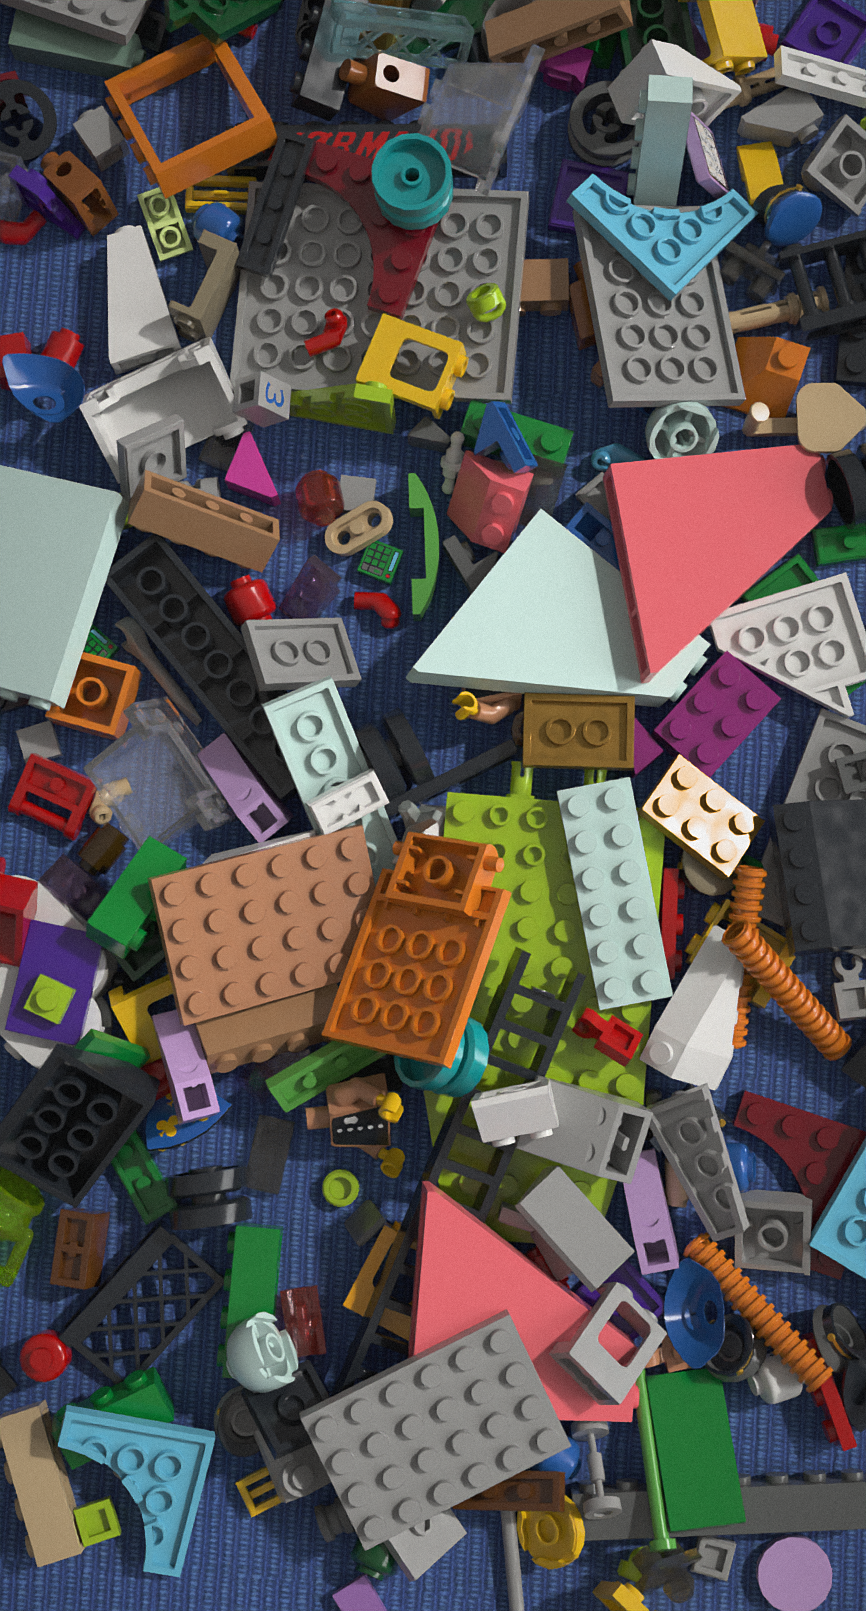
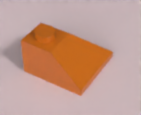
M738 337L735 347L746 400L740 406L723 407L747 415L752 404L761 402L768 407L770 412L769 418H785L811 348L779 337Z

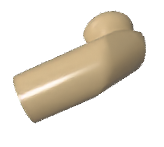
M127 777L96 790L89 808L90 817L95 823L104 825L106 822H109L112 818L116 800L133 794Z

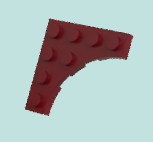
M317 141L305 173L307 180L320 184L332 191L343 201H346L358 215L370 240L374 270L371 294L367 304L368 309L402 320L438 223L425 229L407 230L393 225L382 215L376 203L372 183V164L374 159Z
M746 1090L742 1092L732 1125L746 1130L766 1143L789 1167L801 1194L812 1200V1232L865 1140L866 1132ZM811 1246L810 1270L841 1280L845 1266Z

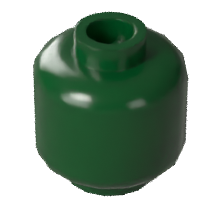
M357 1537L351 1552L352 1560L357 1563L355 1570L379 1581H383L384 1576L392 1577L395 1575L399 1565L385 1544L382 1542L365 1551L359 1537Z

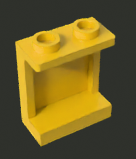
M678 0V2H697L711 52L710 56L702 60V62L721 74L727 72H735V75L747 74L756 68V63L768 57L752 0Z

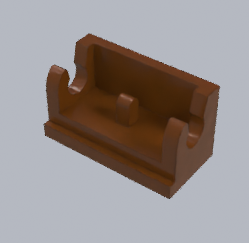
M85 1208L60 1209L50 1284L83 1290L100 1286L110 1212L85 1211Z

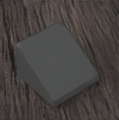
M424 417L407 435L408 444L414 447L446 453V450L451 447L450 437L429 417Z
M368 1199L345 1221L344 1225L360 1247L387 1222V1216L372 1200Z

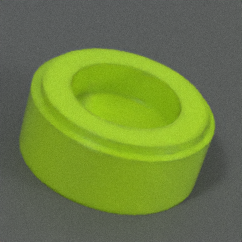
M336 1169L330 1172L324 1179L322 1185L323 1195L334 1206H347L358 1196L359 1181L351 1171Z

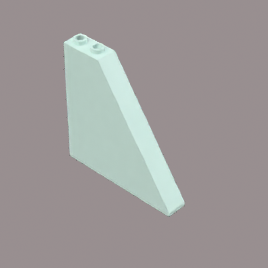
M0 465V698L12 702H17L19 697L29 699V705L46 711L50 710L51 705L65 708L128 514L129 502L118 492Z
M540 509L413 666L406 679L412 683L521 694L635 696V705L660 707L668 699L675 702L687 687L683 680L689 673L694 676L704 665L707 658L703 654L710 646V643L699 635L649 683H641L620 571Z

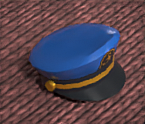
M781 184L769 187L759 194L753 205V209L758 212L755 219L765 227L767 240L776 246H787L804 239L815 229L823 209L820 199L815 194L809 193L800 184Z

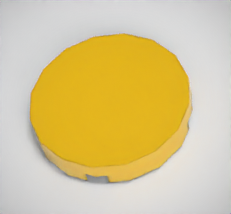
M565 1495L564 1512L518 1511L517 1533L519 1542L524 1551L528 1550L530 1555L534 1557L531 1560L535 1564L549 1570L558 1569L571 1564L579 1557L584 1546L585 1528L582 1515L570 1498Z

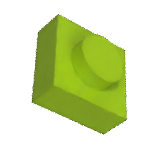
M40 974L24 1009L51 1022L60 1024L74 997L76 989L49 976Z
M111 1495L77 1506L73 1510L84 1547L119 1536L122 1532Z

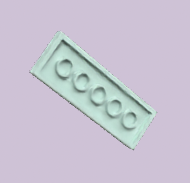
M330 675L262 704L313 830L316 829L317 834H321L306 802L369 770L333 678ZM384 806L342 827L345 828L357 824L363 826L375 887L382 868L395 869L392 862L396 855L393 854L392 847L394 842L398 840Z
M630 777L556 791L599 1010L673 996Z

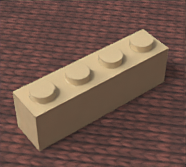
M46 1399L0 1415V1448L3 1447L7 1462L4 1463L5 1476L10 1485L14 1484L18 1497L14 1502L16 1514L20 1521L25 1522L28 1535L25 1536L26 1549L30 1558L35 1557L37 1567L81 1554L85 1549L73 1512L77 1506L60 1447H57L58 1444L52 1435V1419Z

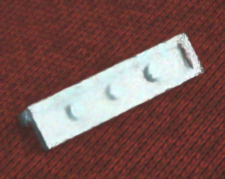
M331 0L329 13L335 21L330 46L332 55L367 59L376 53H384L420 66L465 71L475 31L465 16L348 0ZM345 28L359 29L364 36L353 46L341 45ZM382 34H393L397 42L387 50H379L373 44V41ZM417 37L426 38L430 46L420 54H412L408 51L406 45ZM451 41L461 42L457 59L444 58L439 50Z

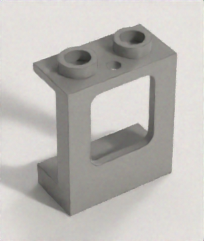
M618 1282L602 1283L596 1289L601 1297L572 1339L566 1342H557L549 1353L599 1405H620L667 1334L657 1323V1317L649 1310L642 1308L634 1300L633 1293L628 1287ZM615 1310L643 1338V1341L624 1367L598 1341L599 1333Z

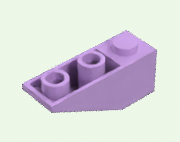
M226 732L197 754L237 817L259 843L264 842L294 816Z
M177 1010L153 1015L152 1021L179 1125L215 1116L220 1112V1108L194 1023L186 1026L181 1025Z
M655 1148L642 1150L631 1184H623L641 1273L645 1275L679 1268V1253Z

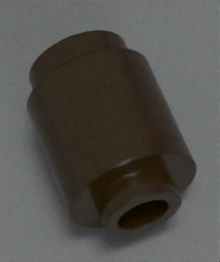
M108 822L102 828L98 826L77 852L82 858L78 864L94 877L99 872L106 875L127 849L125 844L129 841V838Z

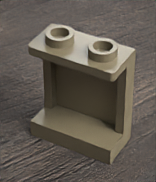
M203 230L198 244L208 271L192 305L187 307L173 300L168 305L175 326L179 330V335L191 342H197L207 337L212 338L241 274V269H238L236 266L239 256L237 244L207 230Z

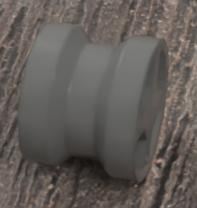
M339 1496L335 1497L331 1504L324 1505L321 1503L314 1506L318 1526L327 1543L334 1541L336 1535L342 1532L347 1534L355 1532Z

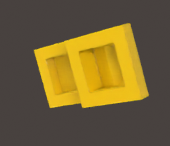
M772 141L736 147L741 180L745 182L748 203L752 207L761 192L769 187L783 184Z

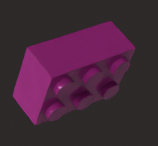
M726 651L654 729L650 736L674 758L680 754L710 778L781 698L731 653Z

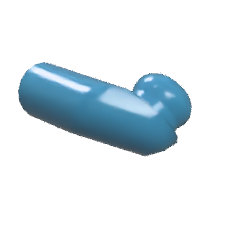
M619 443L601 447L595 450L591 457L592 466L598 471H606L610 464L645 460L644 457Z

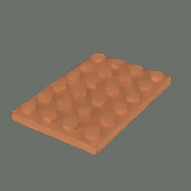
M357 824L338 829L330 834H318L147 878L180 1024L183 1026L341 982L375 890L362 825Z

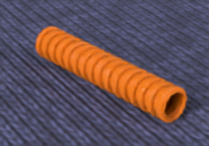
M739 865L734 869L737 878H734L732 883L736 885V888L731 890L734 901H730V907L733 908V912H730L728 915L732 921L727 924V928L732 923L745 919L750 922L752 928H755L760 933L761 929L757 927V923L762 921V917L759 916V911L763 910L760 900H763L765 894L761 893L763 888H766L763 877H766L768 872L761 867ZM745 968L742 987L739 989L737 1011L739 1013L737 1024L734 1026L732 1041L734 1049L745 1047L747 1043L743 1037L748 1034L745 1025L749 1023V1018L746 1017V1013H749L751 1010L747 1004L752 1001L749 991L753 990L754 985L750 983V980L754 979V977Z
M743 919L732 923L722 936L723 944L729 947L730 952L736 956L737 960L743 964L746 970H749L751 976L756 978L759 985L763 986L764 990L776 1001L777 1005L783 1008L784 1013L790 1017L792 1022L796 1023L797 1027L802 1030L804 1035L809 1038L810 1042L816 1046L825 1059L833 1061L844 1056L852 1045L851 1037L845 1033L844 1029L839 1026L835 1019H832L831 1014L825 1010L822 1004H819L817 998L806 989L805 985L799 981L798 977L779 958L778 954L772 951L771 946L765 942L764 938L759 935L755 928H752L748 920Z
M707 1232L699 1234L686 1246L683 1256L685 1258L690 1257L712 1272L720 1285L721 1292L725 1295L723 1300L725 1302L730 1301L733 1304L731 1306L733 1311L739 1310L740 1316L746 1318L751 1328H755L758 1331L756 1336L758 1338L763 1337L766 1340L764 1345L766 1347L771 1346L774 1349L772 1352L774 1356L778 1354L781 1356V1363L783 1365L788 1364L791 1367L789 1372L791 1374L796 1373L799 1376L797 1381L800 1384L804 1382L808 1386L806 1391L808 1393L814 1392L832 1375V1367H825L823 1364L825 1360L822 1357L818 1359L814 1355L817 1351L814 1348L810 1350L806 1346L808 1341L806 1339L801 1340L798 1337L800 1333L797 1330L794 1332L791 1330V1323L789 1321L784 1322L781 1319L783 1314L781 1312L776 1313L773 1310L775 1307L773 1303L768 1305L765 1301L767 1297L764 1294L759 1295L757 1293L758 1287L756 1285L751 1286L748 1283L750 1278L748 1276L743 1277L740 1274L742 1270L739 1267L734 1268V1261L732 1259L727 1260L724 1257L726 1252L724 1250L719 1251L716 1248L718 1244L708 1239L710 1235Z

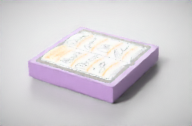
M691 112L686 146L695 178L699 185L713 197L719 199L729 192L714 135Z

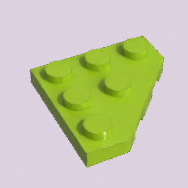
M367 381L365 385L354 383L291 392L290 416L394 434L396 416L393 390L387 389V386L383 383Z

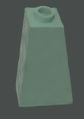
M16 9L8 42L12 54L17 61L110 79L145 62L147 58L146 50L142 48L139 36L135 33L132 35L127 46L19 9Z

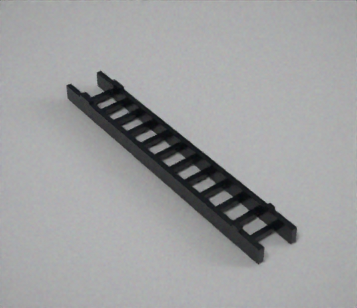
M515 947L501 984L498 985L489 1006V1013L483 1028L487 1033L489 1044L487 1064L525 1078L524 1084L535 1081L536 1075L545 1077L586 976L570 968L558 999H555L556 995L532 985L531 988L520 985L519 982L531 954ZM514 994L550 1007L546 1015L548 1020L543 1029L544 1034L505 1019ZM500 1028L540 1043L530 1068L490 1054ZM477 1085L471 1092L461 1097H454L355 1338L350 1343L347 1351L348 1355L331 1393V1397L352 1387L356 1378L366 1380L378 1374V1372L361 1367L370 1343L408 1356L409 1343L375 1331L385 1308L411 1317L412 1305L391 1298L390 1295L399 1273L413 1278L415 1275V1266L404 1261L413 1239H418L422 1181H430L436 1186L441 1171L444 1168L482 1182L472 1207L457 1203L483 1223L486 1221L514 1153L515 1143L496 1147L487 1172L447 1158L457 1133L483 1143L478 1129L462 1124L471 1099L476 1093L484 1092L476 1089ZM492 1141L485 1142V1144L493 1146Z

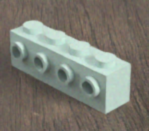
M649 74L647 90H640L638 113H643V119L636 118L634 141H640L639 147L632 146L630 168L636 169V172L629 173L627 195H633V205L676 206L692 109L693 77Z

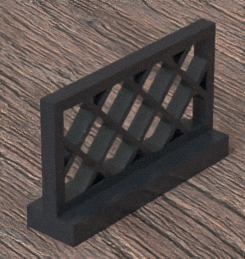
M160 1219L60 1330L59 1339L69 1348L73 1346L109 1379L118 1384L123 1382L125 1378L114 1369L113 1356L135 1355L136 1368L133 1372L147 1370L224 1285V1276L177 1236L163 1219ZM171 1244L184 1253V1267L162 1268V1254ZM188 1258L197 1266H188ZM158 1259V1268L149 1269ZM205 1272L214 1282L206 1291L190 1292L189 1273ZM185 1273V1293L163 1294V1275ZM158 1275L159 1294L137 1296V1281L142 1276ZM132 1288L133 1296L124 1297ZM199 1298V1299L190 1307V1299ZM186 1299V1313L181 1319H164V1301ZM159 1301L160 1320L138 1322L137 1302ZM133 1303L134 1322L112 1324L111 1310L117 1304ZM107 1316V1324H99ZM173 1326L165 1335V1327ZM161 1327V1341L155 1347L139 1348V1328ZM134 1329L135 1348L113 1350L112 1330ZM108 1331L109 1350L93 1351L83 1341L91 1332ZM148 1354L140 1363V1355ZM101 1357H109V1364Z

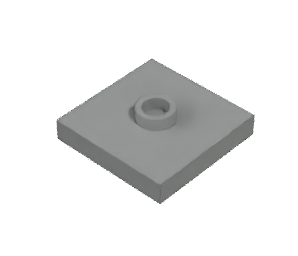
M171 415L116 440L121 496L128 502H130L145 470L177 482L187 477L184 419L179 415Z
M451 1508L383 1543L411 1582L417 1580L467 1532Z

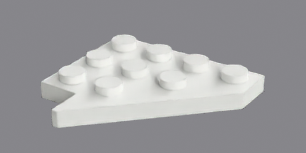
M847 573L730 607L709 626L718 652L724 654L728 651L743 665L845 718L854 716L846 687L866 681V631Z

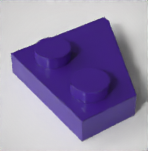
M16 164L8 176L22 203L30 209L36 210L45 219L78 240L85 227L46 185L48 183L47 180L34 169L30 168L27 172Z

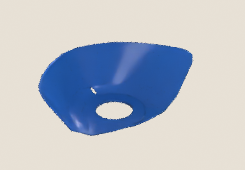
M18 353L7 354L3 357L2 364L6 379L14 397L39 418L50 423H62L82 404L85 394L83 379L77 370L68 363L57 358L36 354ZM37 397H48L55 401L56 406L50 410L39 409L33 404V400Z
M687 1258L679 1263V1268L674 1270L668 1283L664 1302V1319L673 1347L682 1360L693 1369L704 1366L719 1352L724 1341L725 1322L723 1298L718 1281L711 1271L694 1260ZM709 1300L715 1303L718 1311V1317L714 1324H709L705 1318L704 1308Z

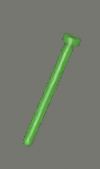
M644 1368L637 1378L635 1385L639 1388V1406L636 1409L654 1535V1540L649 1541L650 1552H664L676 1550L677 1547L675 1538H669L646 1371Z

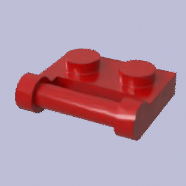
M31 753L8 806V812L17 816L21 814L63 832V837L74 841L81 831L84 817L99 782L37 753ZM29 792L72 811L70 818L66 819L27 801Z

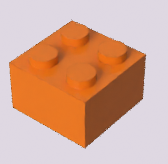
M83 652L65 708L51 705L50 710L46 711L45 717L60 726L122 742L143 674L136 666Z

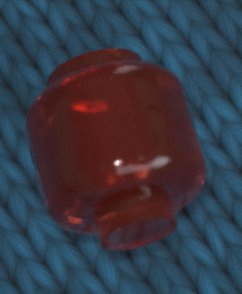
M315 470L306 473L295 487L299 513L307 522L315 523L318 526H327L332 524L344 510L345 502L340 482L334 475L328 474L326 471Z

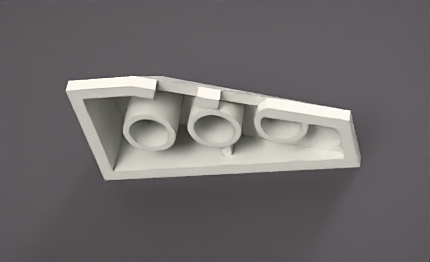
M717 925L712 927L655 1025L639 1058L670 1078L697 1086L708 1083L711 1090L718 1088L733 1058L734 1045H732L734 1026L737 1024L739 1013L737 1011L739 989L742 987L744 975L743 964L730 952L729 947H726L722 942L725 930Z

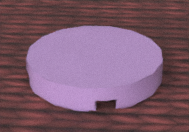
M786 1534L773 1539L767 1544V1548L764 1549L763 1553L760 1554L757 1561L756 1578L763 1596L773 1607L781 1611H811L816 1609L826 1599L832 1586V1568L826 1553L817 1543L803 1535Z

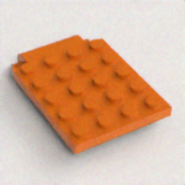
M408 832L404 842L395 841L393 844V854L399 856L395 869L382 868L322 1036L332 1041L451 1069L512 893L505 889L491 887L495 873L502 872L504 868V860L498 857L497 850L493 845Z

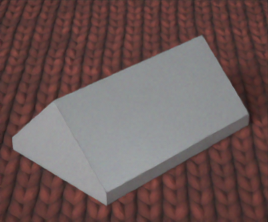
M547 1166L515 1205L517 1210L591 1292L596 1290L635 1252L559 1166Z

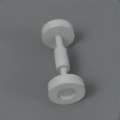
M575 1421L570 1425L572 1438L577 1441H588L590 1454L586 1457L590 1482L595 1484L597 1495L596 1498L589 1499L583 1503L584 1517L599 1520L617 1516L622 1512L621 1501L616 1496H604L602 1482L605 1481L602 1455L597 1452L595 1442L596 1439L609 1434L608 1422Z

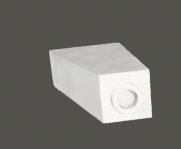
M127 225L118 228L114 234L107 235L109 360L116 375L146 366L182 349L141 225L136 227Z

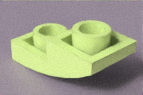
M159 187L138 194L137 197L160 262L193 251L174 195L165 199Z

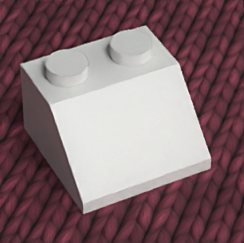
M549 1078L476 1093L471 1100L483 1143L492 1141L493 1147L515 1143L514 1136L528 1133L530 1134V1139L547 1137L553 1134L552 1128L559 1127Z

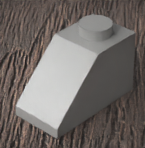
M789 87L743 115L737 132L743 138L761 142L772 141V144L791 147L799 141L801 144H804L814 138L819 132L818 129L824 114L810 93Z

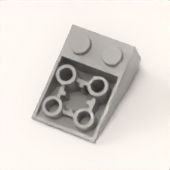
M536 1075L535 1081L547 1079V1077ZM550 1079L559 1127L552 1128V1135L538 1139H530L529 1133L518 1135L514 1147L599 1177L631 1184L653 1112L634 1100Z

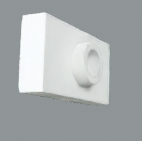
M372 768L306 802L322 835L330 834L389 803Z

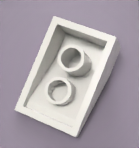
M653 39L641 49L639 54L619 73V76L607 88L621 122L635 125L636 118L643 119V113H638L640 90H647L649 74L693 77L691 112L706 126L742 91L740 85L678 45Z

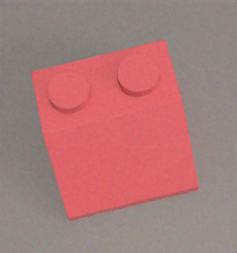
M466 450L450 500L447 516L471 542L505 553L515 535L534 474L530 472L514 473L513 470H509L502 462L485 456H475L474 452Z

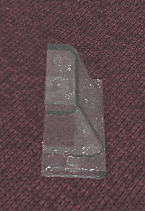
M532 44L524 63L450 62L442 81L439 79L434 81L429 95V100L432 103H424L418 119V124L422 125L419 134L433 138L445 149L451 161V168L478 178L475 192L485 196L489 195L516 123L519 124L529 101L545 49Z
M168 697L135 702L127 707L123 712L133 727L83 767L99 791L101 801L112 810L119 821L120 829L126 836L131 838L138 850L148 836L167 845L198 823L204 831H208L239 820L197 756L203 750L202 746ZM127 777L132 792L129 794L124 793L118 787V780Z

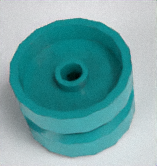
M413 133L401 134L388 140L377 152L372 164V183L376 203L382 215L393 225L407 230L425 229L438 223L448 212L453 200L451 161L445 149L433 138Z
M469 1017L451 1069L394 1055L395 1070L401 1081L410 1087L432 1091L435 1094L446 1097H461L473 1090L481 1080L486 1069L489 1055L487 1033L480 1022Z

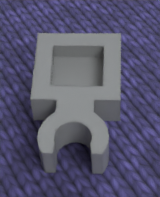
M856 955L851 959L852 970H845L842 967L840 957H836L832 962L833 973L841 981L833 983L831 986L837 1022L866 1019V979L859 980L858 974L862 969V960Z

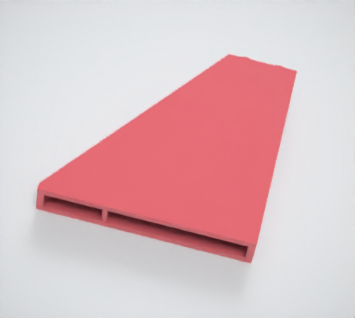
M800 445L610 464L602 478L641 683H649L829 514L833 506V495L826 486L824 476L826 462L823 455H820V453H810Z
M422 1181L408 1358L507 1309L559 1420L632 1422L633 1409H637L639 1406V1388L635 1385L636 1381L620 1405H599L549 1355L557 1342H566L572 1339L593 1307L561 1282L557 1281L556 1278L433 1183ZM610 1320L607 1321L598 1335L599 1343L623 1367L627 1365L638 1348L632 1338Z

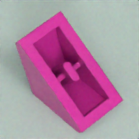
M251 432L243 433L224 479L227 487L230 490L256 500L277 506L281 504L279 496Z

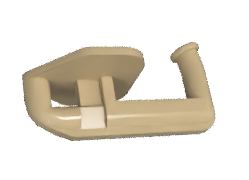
M810 383L803 386L797 394V418H769L770 412L768 407L764 403L755 402L751 405L745 418L742 431L743 434L749 437L797 436L800 446L810 453H835L841 451L866 427V409L836 383Z

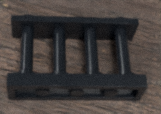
M866 230L802 246L800 243L792 244L779 252L774 265L775 272L791 270L804 313L799 318L794 329L797 344L866 327V301L857 303L856 300H852L839 259L840 256L859 251L866 274ZM825 261L838 303L835 309L825 312L817 308L805 269V265Z

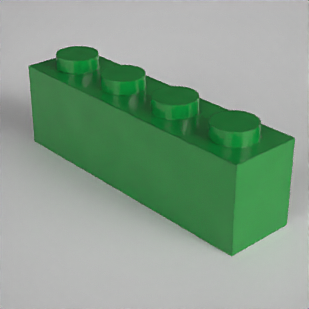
M240 1222L236 1225L235 1231L229 1232L227 1253L233 1254L232 1269L226 1268L224 1277V1291H230L229 1306L222 1307L220 1328L226 1329L225 1344H219L217 1354V1366L223 1367L222 1378H232L226 1366L228 1339L236 1326L245 1319L260 1312H267L274 1317L276 1315L283 1226Z

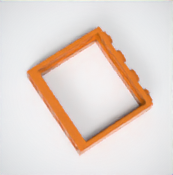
M200 34L104 81L110 96L105 98V101L114 118L121 117V120L117 121L124 138L126 141L133 139L134 143L130 144V147L139 165L144 162L147 164L143 171L149 184L157 183L165 199L277 143L278 137L269 113L225 40L214 45L203 34ZM216 62L249 120L161 163L129 105Z

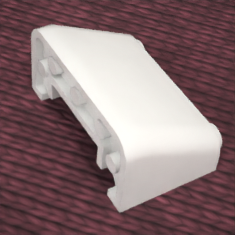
M211 337L201 339L89 392L84 396L82 404L79 406L118 484L120 483L116 440L177 414L184 419L185 448L214 434L215 436L223 435L225 440L233 438L244 431L242 426L248 424L247 419L233 413L234 388Z

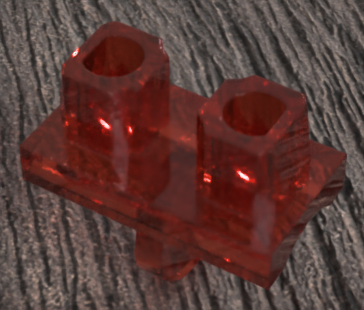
M318 1284L280 1290L284 1325L296 1349L297 1358L307 1355L326 1354Z

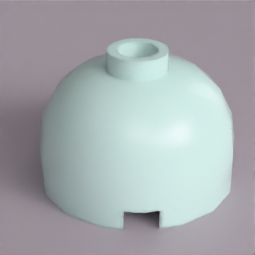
M679 402L665 407H656L649 416L645 428L647 447L654 459L712 454L716 450L719 439V431L716 427L715 419L708 408L698 402Z
M267 1312L257 1313L237 1325L228 1339L226 1366L231 1377L248 1390L266 1393L293 1382L296 1377H292V1372L298 1369L296 1349L286 1329L279 1332L273 1324L278 1319Z

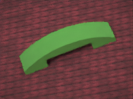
M408 473L410 517H424L426 579H412L413 621H421L430 605L437 583L439 535L436 516L429 495L416 473Z

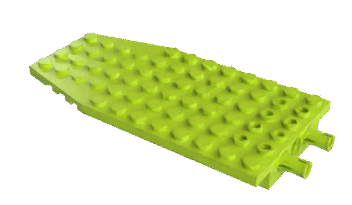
M511 761L510 794H506V797L447 792L444 837L493 845L497 850L498 857L504 860V868L502 872L495 873L491 887L505 889L512 893L476 995L478 1001L473 1004L469 1017L480 1022L482 1026L484 1025L489 1013V1006L498 985L501 984L515 947L531 954L519 984L531 988L532 985L556 995L555 999L559 998L570 968L586 976L545 1077L634 1100L643 1105L646 1063L639 1058L649 1039L652 1000L599 1010L559 802L534 799V796H531L533 768H524V776L521 777L520 761ZM584 769L583 786L596 784L593 782L594 770ZM597 770L596 783L606 782L607 770ZM638 815L658 917L665 835ZM514 994L505 1019L544 1034L543 1029L548 1020L546 1015L550 1007ZM586 1008L594 1010L606 1021H608L611 1015H614L644 1034L632 1059L625 1067L593 1048L597 1041L596 1039L581 1038L572 1031L577 1019L582 1016ZM500 1028L490 1054L530 1068L540 1043ZM487 1064L476 1089L486 1092L523 1084L525 1078ZM424 1091L432 1145L434 1146L454 1097H446L435 1094L432 1091ZM470 1101L462 1124L479 1130ZM457 1133L447 1158L487 1172L496 1147ZM515 1148L484 1224L506 1241L535 1243L530 1235L531 1232L500 1222L498 1220V1212L502 1201L516 1205L547 1166H559L604 1217L606 1216L617 1181L599 1177ZM444 1168L438 1179L440 1190L453 1200L470 1207L473 1206L482 1182Z

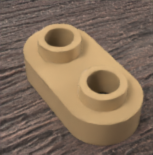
M367 501L333 521L326 529L325 543L332 552L340 556H351L388 534L393 525V515L384 504L378 501ZM380 516L381 521L379 525L373 527V518ZM350 533V541L343 545L342 537Z

